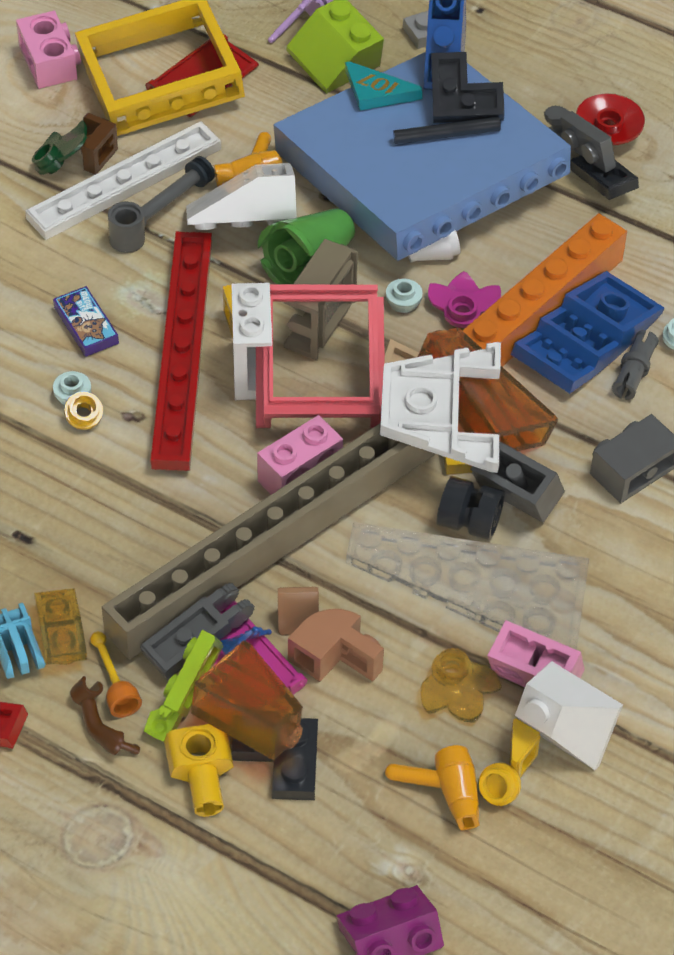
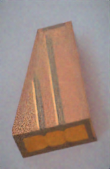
M460 328L443 331L437 330L427 334L417 357L432 355L433 359L454 355V350L468 348L471 352L482 350V348ZM501 365L499 379L459 377L458 422L466 433L498 434L500 442L516 451L540 447L546 444L558 418Z

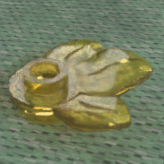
M450 648L442 651L433 660L432 674L421 685V703L429 714L448 708L449 712L457 719L474 723L477 722L483 712V694L495 693L502 689V685L497 673L491 667L485 664L472 663L463 651ZM447 669H455V670H457L458 672H456V673H451V672H447L446 670H447Z

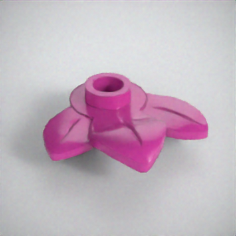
M465 271L457 275L449 283L448 287L437 283H430L428 288L430 303L444 312V318L450 325L458 328H466L501 298V288L499 285H491L479 289L474 280Z

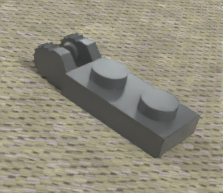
M555 105L545 109V120L552 125L549 129L570 144L571 151L573 150L582 155L589 164H594L605 173L616 167L612 141L609 135L573 111L563 108V106Z
M233 583L225 584L207 598H201L141 644V651L165 679L168 680L182 669L186 661L183 659L185 648L193 637L198 638L201 631L204 630L220 640L232 631L231 628H238L245 620L251 617L255 606L248 599L237 602L236 605H233L221 615L220 611H223L229 604H232L239 594V590Z

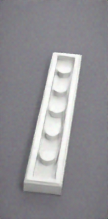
M200 121L25 210L26 219L47 240L185 169V165L195 157L202 156L206 158L221 150V140Z

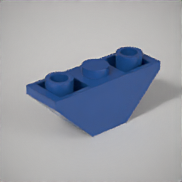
M429 0L423 86L425 90H432L431 53L465 52L466 0Z

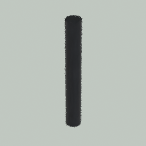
M498 116L393 130V138L395 144L494 132L501 131V123Z

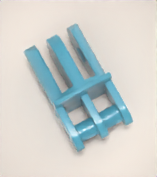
M24 603L18 604V608L7 611L6 608L0 609V662L6 678H14L11 660L7 652L12 650L21 675L30 672L24 649L25 644L28 645L36 669L45 668L46 663L32 630L31 618L28 616Z

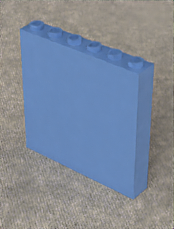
M426 52L382 72L421 86L423 90V99L359 110L352 88H348L273 124L275 148L278 154L288 163H291L293 168L333 204L345 211L352 218L353 222L397 261L418 252L441 238L447 237L451 232L458 231L570 174L571 145L505 93L504 121H500L501 131L395 144L393 130L452 123H433L432 90L423 89ZM467 63L468 83H492Z

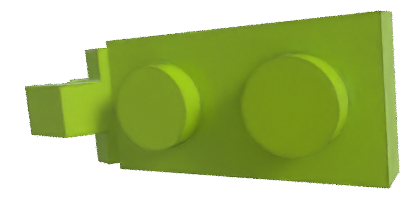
M202 630L198 638L193 637L189 641L183 654V659L186 661L179 675L174 674L169 679L163 693L166 699L159 709L150 712L144 732L164 742L166 734L171 730L177 729L182 718L187 717L223 648V643L216 636Z

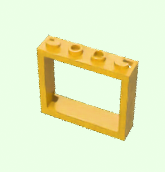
M180 0L75 32L84 68L106 119L116 124L117 136L245 97L241 70L207 0ZM204 25L223 67L114 100L96 57ZM226 84H232V87L225 89ZM125 116V120L117 121V118Z

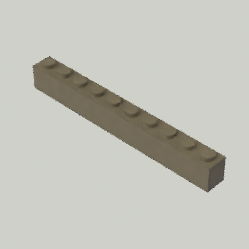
M378 424L101 606L104 634L128 660L132 659L142 652L141 644L201 598H207L225 584L233 583L238 588L436 454L381 436L380 424Z

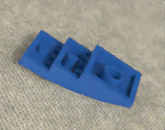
M605 271L565 294L562 306L540 318L537 330L514 344L511 355L570 394L617 359L633 344L638 331L647 330L660 317L664 307L608 271Z

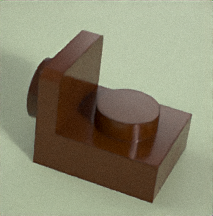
M87 113L83 117V121L87 126V139L81 147V154L83 155L84 171L96 175L118 150L117 128L115 123Z

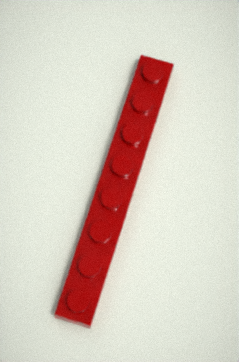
M179 231L175 233L151 452V469L190 471L212 250V233Z

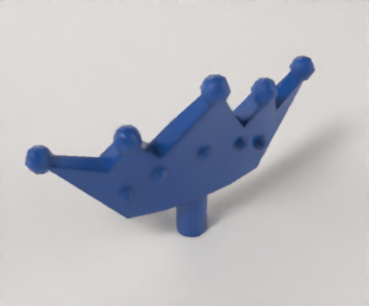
M254 626L251 630L245 631L244 634L241 633L233 638L220 640L223 643L222 653L225 656V660H231L232 652L238 646H241L243 641L270 635L272 631Z

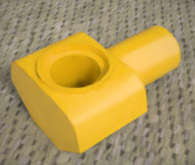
M211 723L169 731L166 734L164 743L170 777L189 782L196 815L209 817L220 813L224 808L219 776L234 767L227 730L221 723ZM196 752H204V753H206L205 755H202V756H194V755H192L193 753H196Z

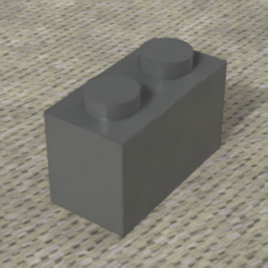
M653 414L639 422L634 421L622 433L611 440H603L595 447L592 454L590 475L616 500L623 503L674 469V434Z
M500 441L498 473L489 472L474 466L471 467V471L480 488L486 485L505 491V502L542 523L545 522L565 493L559 476L555 471Z

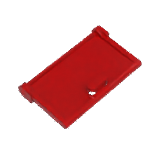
M223 34L241 70L242 78H244L256 69L259 64L228 41V37ZM209 39L155 80L151 79L145 86L147 90L221 68L223 65ZM226 84L225 89L232 87V84ZM199 111L194 112V113H191V114H188V115H186V116H188L189 118H191L192 116H194V115H195L196 113H198Z

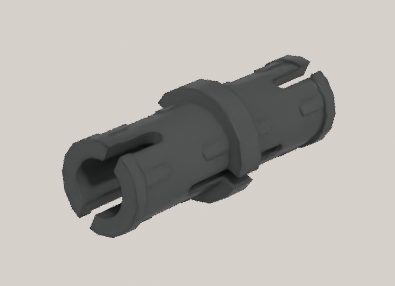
M646 330L638 331L630 351L623 355L620 364L622 369L612 386V391L617 397L622 398L627 387L628 391L625 400L633 399L642 377L648 374L651 365L650 358L659 342L658 337L653 332L649 331L645 342H643Z

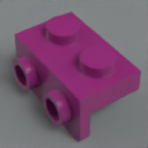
M418 885L398 889L389 896L370 903L358 904L351 910L336 915L339 930L356 955H425L444 946L437 909Z

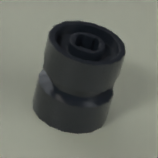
M450 476L438 508L437 525L457 531L464 526L467 527L470 535L491 540L500 520L505 500V491L486 485L475 489L472 481Z

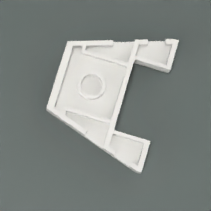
M501 342L486 344V349L471 352L468 348L454 350V355L433 359L432 355L385 363L383 368L380 435L489 472L498 473L499 435L458 432L459 377L499 379Z

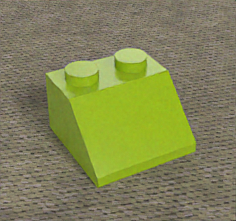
M334 0L314 11L289 42L286 51L327 94L349 82L345 62H353L373 70L380 67L384 38L348 0Z

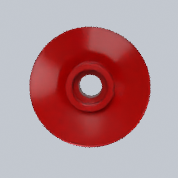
M605 93L591 96L585 99L576 110L577 115L609 135L612 145H621L633 141L641 134L645 124L644 113L638 104L627 97L617 94Z

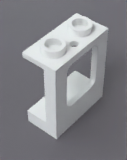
M270 283L231 284L235 400H256V347L272 346Z

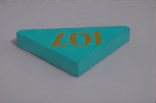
M345 62L346 74L359 110L423 99V90L419 85L353 62Z

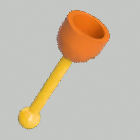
M97 631L91 635L90 642L94 647L98 648L112 682L106 693V703L114 717L123 718L130 716L140 709L142 699L135 686L130 682L120 681L105 646L107 641L106 635L103 632Z

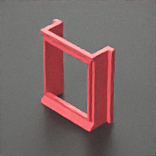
M270 284L272 346L256 347V428H271V418H314L317 415L321 418H370V428H374L381 423L383 368L385 364L384 297H377L378 285ZM273 302H368L369 397H273Z

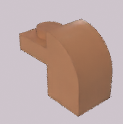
M327 609L309 616L288 637V661L319 682L339 661L347 664L373 682L383 671L384 648L372 636L360 633V615L344 609Z

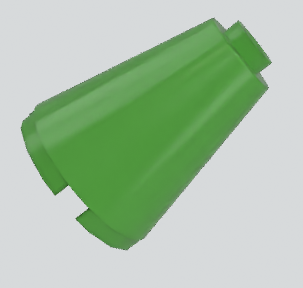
M331 209L270 224L261 231L258 239V249L262 247L264 258L260 260L263 269L276 284H294L324 239L345 246L349 244L355 235L354 222L345 211Z

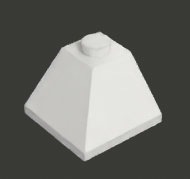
M551 661L526 684L515 716L523 723L540 732L542 738L593 770H596L601 763L623 704Z

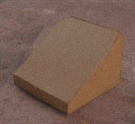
M318 587L278 588V633L280 635H291L305 619L319 612Z

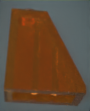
M243 640L195 682L191 708L192 715L272 760H275L287 748L292 749L298 743L303 732V727L300 725L303 706L251 643Z

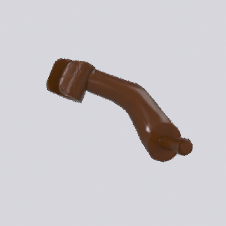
M83 676L71 688L70 695L72 700L82 708L85 726L89 735L112 755H116L120 749L128 751L133 755H138L140 752L139 745L125 742L124 733L103 724L99 716L95 699L102 693L103 684L97 681L89 689L85 682L86 677Z

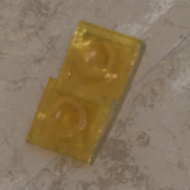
M75 588L34 593L35 609L46 665H67L75 661L87 660V650Z

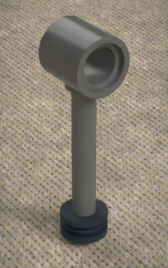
M202 156L195 157L185 165L186 174L142 207L128 201L114 204L108 211L109 243L111 247L123 253L139 250L145 243L147 220L195 185L202 188L215 178V171L211 163Z

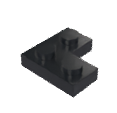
M467 52L431 53L433 123L460 122L498 116L500 121H504L503 82L468 83Z
M234 716L232 760L274 762L272 799L315 801L318 719Z

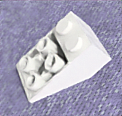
M291 163L254 165L187 205V225H195V229L208 230L216 228V223L231 222L232 227L242 228L252 226L253 221L267 220V224L270 225L274 222L296 218L295 175Z

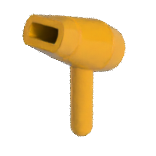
M261 132L258 135L250 155L231 163L213 165L217 187L254 165L283 163L276 150L267 151L271 142V135L268 132Z
M452 745L439 750L435 754L436 770L400 764H389L386 767L385 776L389 780L441 788L449 810L460 830H469L480 825L476 773L473 761L466 747Z

